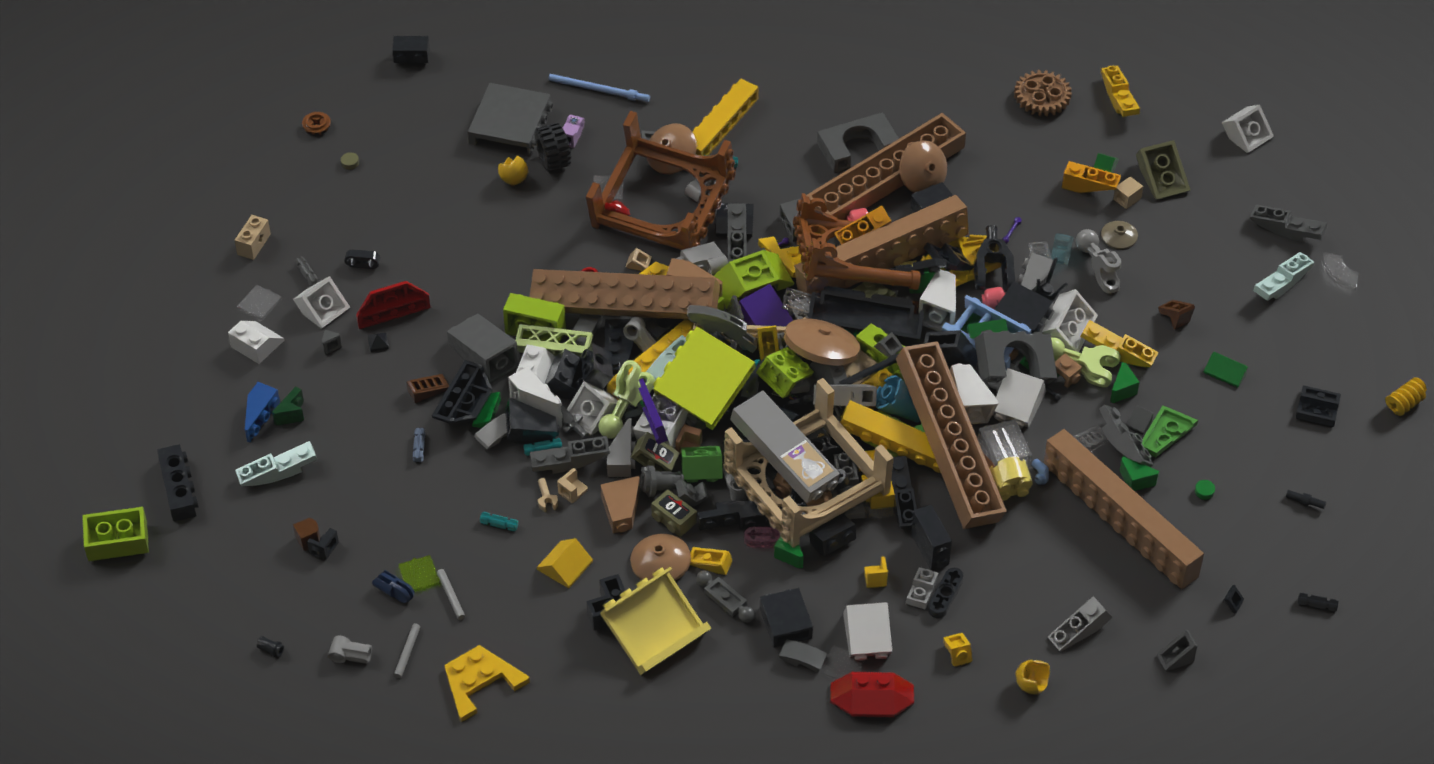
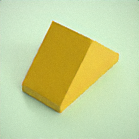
M776 325L757 328V342L761 361L770 353L773 354L779 351Z

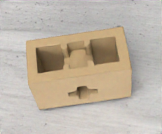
M255 215L250 216L235 239L237 255L255 259L271 235L268 219Z

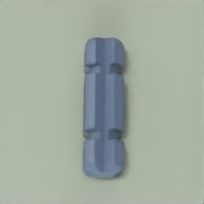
M416 428L414 430V451L412 457L414 462H422L424 458L425 429Z

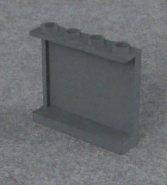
M489 83L468 130L469 144L476 145L480 138L526 147L527 154L530 156L532 150L536 149L535 130L536 128L543 127L544 124L546 125L548 113L553 108L550 94Z

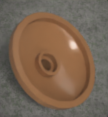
M682 124L663 126L649 140L691 154H695L697 149L695 135L688 127ZM647 158L649 165L661 174H674L683 170Z
M917 141L910 144L904 150L900 159L899 171L902 182L913 193L941 182L944 183L947 175V162L942 150L930 141Z
M655 534L644 538L634 547L630 561L634 574L640 580L647 578L649 581L654 577V572L662 567L666 570L671 566L672 570L669 573L674 581H676L688 570L691 555L687 544L682 539L670 534Z

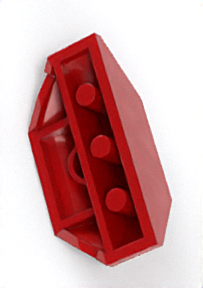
M408 281L370 291L356 314L358 328L362 329L431 308L429 294Z
M851 672L831 682L830 703L838 706L850 716L895 717L906 708L914 705V684L895 673Z

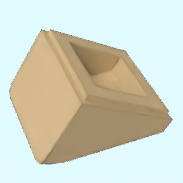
M636 248L629 255L626 267L643 271L648 268L652 257Z

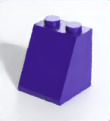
M771 284L740 300L730 313L747 323V325L786 327L790 322L794 321Z

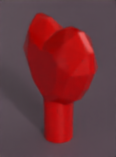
M614 200L604 205L606 210L630 216L629 209L620 201Z

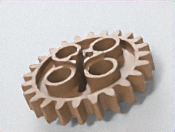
M1038 70L1036 74L1031 71V75L1025 73V76L1020 77V80L1016 82L1014 98H1017L1016 103H1020V108L1026 107V112L1032 110V114L1038 112L1039 116L1042 113L1048 116L1049 112L1055 115V111L1061 113V110L1066 109V106L1070 104L1072 88L1069 87V82L1065 83L1066 78L1060 79V74L1054 76V72L1048 74L1047 70L1044 73Z

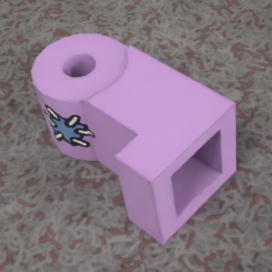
M569 115L564 127H562L566 136L571 137L569 146L572 148L575 147L584 128L585 119L582 117Z

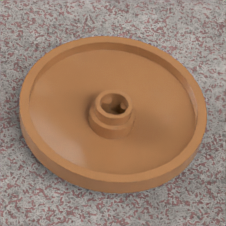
M797 319L790 322L785 329L784 340L795 353L808 360L839 366L850 364L858 357L860 345L857 339L847 330L835 324L817 319Z

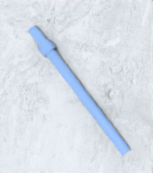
M549 75V81L627 97L628 100L650 101V95L638 93L636 90L630 89L628 91L559 75Z

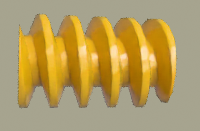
M1413 377L1405 385H1402L1385 397L1386 405L1396 415L1402 416L1410 408L1415 407V405L1426 399V385L1420 378Z

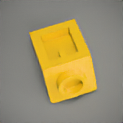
M963 632L943 637L944 645L951 654L953 666L972 662L971 644Z

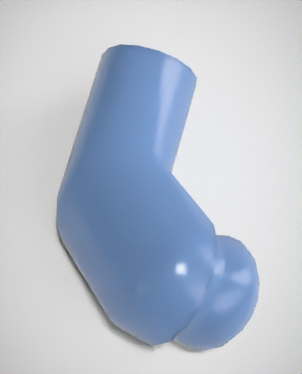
M1034 459L1031 466L1038 471V474L1035 476L1037 478L1035 482L1038 485H1044L1049 480V468L1039 459Z

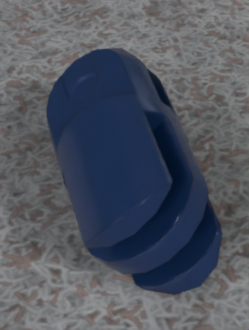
M386 570L372 581L374 587L400 602L407 603L414 597V590L408 583Z

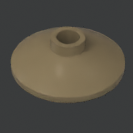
M1112 221L1102 228L1101 238L1111 248L1128 249L1137 242L1138 233L1135 227L1127 222Z

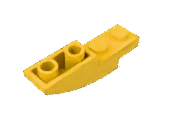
M1118 66L1101 68L1103 81L1116 113H1121L1123 117L1140 114V107L1130 93L1129 83Z
M1091 320L1088 321L1080 336L1096 346L1104 345L1117 350L1121 355L1120 362L1135 366L1151 367L1159 353L1126 334L1122 338Z

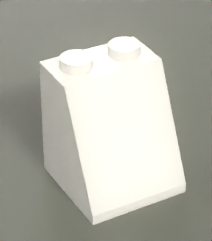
M940 269L931 279L919 301V313L921 310H924L923 326L936 331H942V326L945 322L951 325L955 324V274Z
M970 364L952 365L950 373L971 424L988 423L998 406V400Z
M1007 368V377L1002 380L996 396L998 406L992 415L995 419L1005 422V420L1011 421L1016 427L1023 428L1025 426L1029 428L1046 393L1044 380Z
M888 602L847 605L843 615L849 658L855 657L856 661L866 660L867 656H875V659L888 658V655L892 653Z

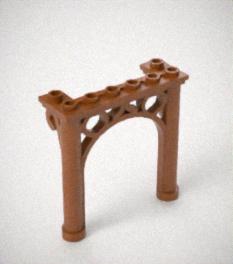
M802 193L801 200L797 201L796 210L798 213L793 218V227H795V236H797V245H799L798 253L801 254L802 272L805 273L806 280L810 281L811 278L814 279L815 276L904 286L914 290L919 288L920 271L911 270L906 272L857 266L837 258L838 253L835 245L826 242L836 237L834 234L836 231L854 221L840 220L825 213L827 206L823 199L814 198L810 200L805 193ZM816 206H820V207H821V211L815 209V207H816Z

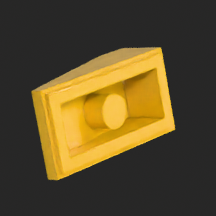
M693 547L690 552L691 566L727 575L732 563L729 551Z

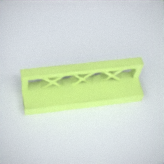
M519 324L515 341L517 342V350L520 353H524L528 344L546 348L555 357L564 349H567L581 358L582 352L591 345L593 334L592 332ZM524 330L531 331L534 334L528 339H522ZM544 333L551 335V338L546 341H541L538 337ZM562 335L569 337V340L565 343H559L556 339ZM580 337H586L585 346L577 345L574 341Z

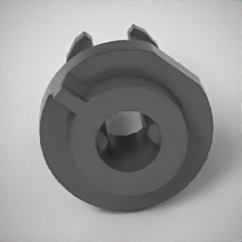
M654 466L641 467V488L643 492H646L647 497H654L656 491L676 489L675 483L680 479L684 481V475L681 474V471L660 472L655 471Z

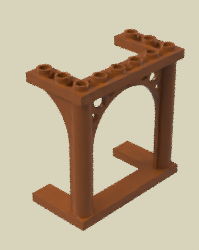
M630 111L623 124L627 146L603 192H601L600 184L593 182L586 195L591 226L599 229L600 225L608 226L679 250L701 245L702 238H705L707 235L709 224H712L714 221V213L716 209H720L722 197L727 194L729 183L734 180L736 170H734L735 160H733L734 150H732L731 142L724 140L718 153L711 156H701L641 138L637 113ZM636 155L684 169L696 178L701 187V199L696 210L693 213L688 212L684 220L670 225L648 223L606 210L604 205L607 202L611 203ZM707 180H716L714 185H704Z

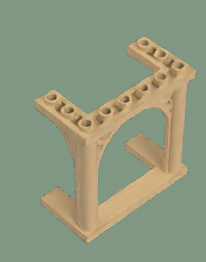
M824 378L816 383L815 410L793 423L805 436L824 427L868 478L831 500L816 506H798L790 496L783 500L779 499L770 490L766 482L765 471L769 463L767 459L751 442H743L733 428L725 431L723 464L725 471L735 478L736 484L745 490L749 500L755 502L759 512L762 515L765 514L771 526L780 532L784 542H788L792 548L799 545L801 536L879 492L883 496L887 495L891 489L894 458L882 444L875 448L874 461L833 415L835 391ZM757 468L761 472L759 474H750L747 469Z

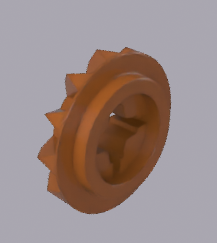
M313 112L303 118L302 126L307 133L311 132L313 135L319 133L321 135L322 131L327 132V129L331 127V120L325 113Z

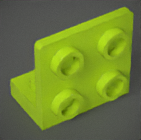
M789 347L766 356L756 371V374L781 398L787 397L797 382L812 376L814 373L809 365L803 362Z

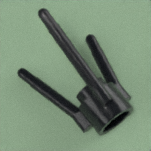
M1057 257L1052 262L1045 284L1041 285L1040 279H1037L1036 293L1051 301H1054L1056 296L1068 285V283H1064L1054 292L1053 286L1050 284L1058 260Z

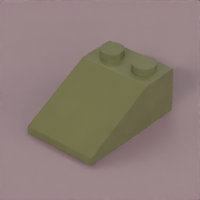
M1174 140L1141 148L1137 152L1136 158L1140 171L1156 200L1191 191Z

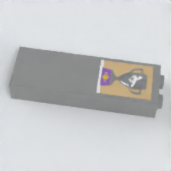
M761 391L733 409L730 420L806 503L819 499L823 492L826 490L831 491L837 486L840 473L764 391Z

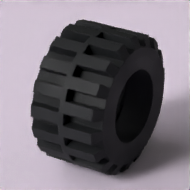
M557 122L536 128L535 142L544 168L549 172L570 166L571 151L562 126Z

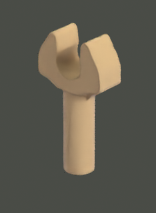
M540 478L538 484L542 497L538 499V506L543 512H546L545 504L551 503L553 509L556 510L558 506L557 495H550L545 478Z

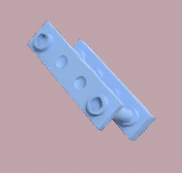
M968 295L965 296L966 310L954 325L945 322L942 326V331L960 330L974 312L982 317L979 323L1005 319L1009 332L1025 331L1026 334H1031V329L1027 325L1016 322L981 303L977 298H972ZM962 331L966 338L969 340V342L972 344V346L976 349L974 340L975 338L971 339L969 337V334ZM1006 347L1004 351L1006 370L1010 368L1011 357L1009 355L1014 349L1012 347Z

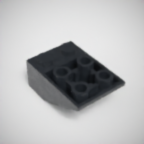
M564 349L554 358L544 384H547L551 392L557 396L573 400L584 382L582 359L569 350Z

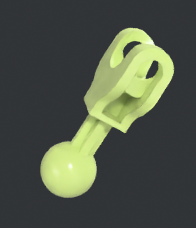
M1051 337L1055 361L1063 354H1067L1082 366L1081 373L1090 384L1099 387H1108L1111 384L1112 374L1102 366L1115 367L1120 362L1121 355L1117 350L1104 345L1094 348L1084 346L1082 353L1065 348L1064 343L1060 339Z
M633 360L624 362L616 376V390L613 395L619 398L614 410L611 414L604 415L599 421L598 428L600 433L609 439L615 438L622 429L623 422L621 418L628 405L636 407L638 402L642 400L638 389L641 387L638 379H647L645 384L649 393L655 382L654 377L648 372H641V367ZM631 367H633V370H632L631 373L628 375L629 369H630Z

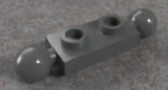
M701 571L697 574L696 581L698 585L705 587L704 593L733 617L739 613V618L744 623H750L754 620V610L751 607H745L747 606V600L720 577L712 581V575L708 571Z

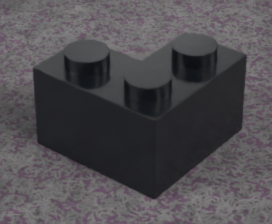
M619 574L599 579L601 597L586 601L587 616L594 631L609 627L600 614L605 609L603 605L612 599L615 602L621 599L620 594L626 591Z

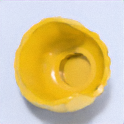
M516 156L514 160L508 157L504 164H499L498 174L505 183L517 185L526 178L528 166L519 156Z
M1027 660L1021 663L1015 673L1018 686L1026 693L1040 694L1048 685L1050 675L1049 664L1037 660Z

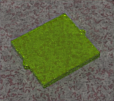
M430 555L417 559L413 558L410 561L398 564L404 582L408 583L414 592L419 590L425 591L426 588L440 584Z

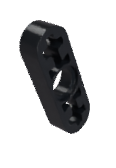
M949 568L944 574L929 603V613L932 617L943 618L947 614L963 583V572L960 569ZM954 576H956L957 578L954 579L953 585H952V584L950 583L951 578H953ZM949 590L952 594L944 596L941 594V591ZM942 602V608L936 610L935 608Z

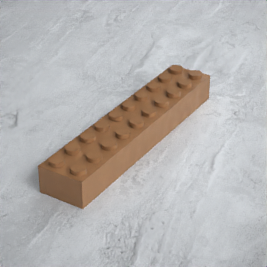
M941 113L806 196L810 200L814 198L823 199L827 206L825 213L837 217V219L846 220V216H848L851 210L867 208L904 185L900 176L899 164L904 150L910 144L917 141H930L942 150L947 159L965 148L966 132ZM816 206V207H815V209L821 211V207H820V206Z
M957 195L951 196L837 246V258L857 266L881 269L894 268L927 253L924 249L927 242L941 247L944 243L948 244L968 235L967 206ZM800 262L794 265L797 292L803 299H808L809 305L812 292H816L815 297L820 298L821 291L826 286L846 289L862 282L815 276L814 279L811 278L808 281L806 280L805 273L802 272L803 264Z
M533 269L529 297L563 304L565 313L689 320L687 316V307L689 305H700L717 309L720 284L716 278Z
M938 341L903 347L896 361L963 529L998 523L1007 511Z
M1063 429L1047 440L1044 464L1048 466L1049 471L1053 472L1060 482L1066 484L1076 496L1085 501L1089 508L1095 510L1102 520L1107 521L1117 533H1120L1127 539L1131 546L1138 549L1144 558L1149 559L1159 571H1162L1173 584H1176L1181 589L1199 577L1204 553L1068 431Z

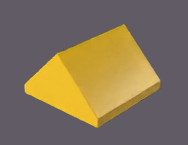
M576 538L562 540L537 566V570L569 589L591 565L593 559Z

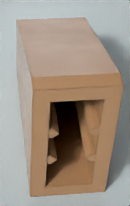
M639 476L601 484V498L612 532H625L632 529L640 494Z

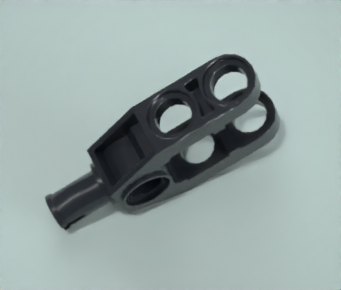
M992 225L986 226L987 239H984L974 260L975 289L986 290L985 276L987 268H985V262L1001 263L1002 287L1004 292H1007L1015 281L1014 256L1004 240L998 239L997 226L993 225L992 230Z

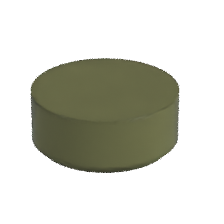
M352 152L344 154L341 157L342 167L348 170L358 167V155Z

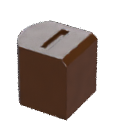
M307 518L293 524L295 537L304 551L309 549L307 544L309 538L319 542V527L314 519Z

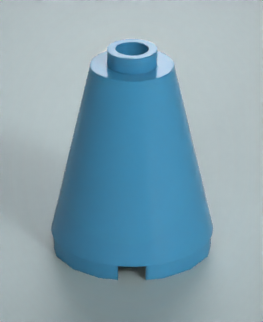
M891 375L884 380L886 384L883 387L879 386L877 389L876 408L915 423L920 422L906 383L897 375Z

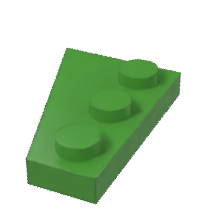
M1162 405L1143 437L1142 445L1151 456L1157 457L1197 426L1198 420Z

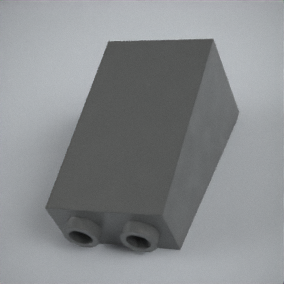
M478 313L447 331L448 344L464 360L483 365L489 383L519 366L517 342Z

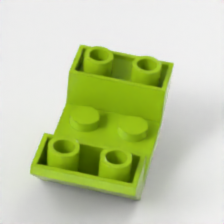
M765 250L730 261L714 275V277L722 281V297L724 298L726 309L736 306L745 295L756 292L769 284L771 286L774 285L777 291L794 285L779 255Z

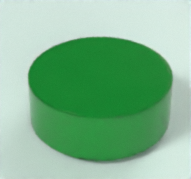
M1209 480L1198 481L1195 486L1196 496L1204 500L1211 499L1215 493V485Z

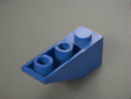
M257 382L248 394L245 419L247 442H250L254 436L258 435L261 426L269 420L272 411L280 404L278 389Z

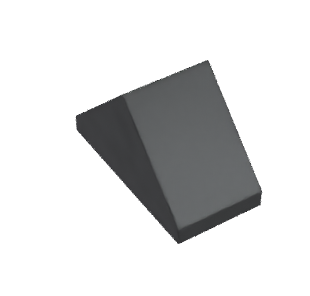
M1186 629L1156 655L1165 671H1170L1194 663L1198 646L1189 630Z

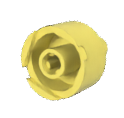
M1019 457L1005 458L998 461L996 467L993 468L992 465L989 468L1002 501L1009 499L1010 496L1018 495L1023 497L1029 494L1028 490L1033 482L1024 459L1020 461Z

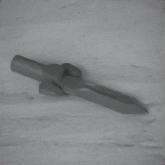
M561 406L562 422L569 424V427L565 425L562 427L565 433L568 434L574 430L583 439H587L589 433L579 424L583 417L577 413L573 416L564 406Z

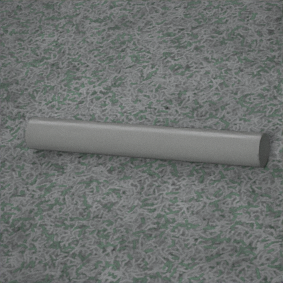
M440 569L437 571V575L457 619L463 620L465 614L444 569Z
M418 624L412 625L394 673L396 678H402L420 630V625Z

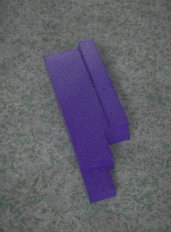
M638 379L641 386L638 389L645 407H642L657 444L668 441L664 425L644 379Z

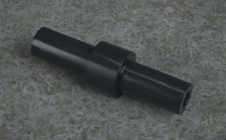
M1288 490L1286 493L1287 498L1300 501V504L1312 505L1322 509L1326 507V501L1313 498L1310 494H1301Z

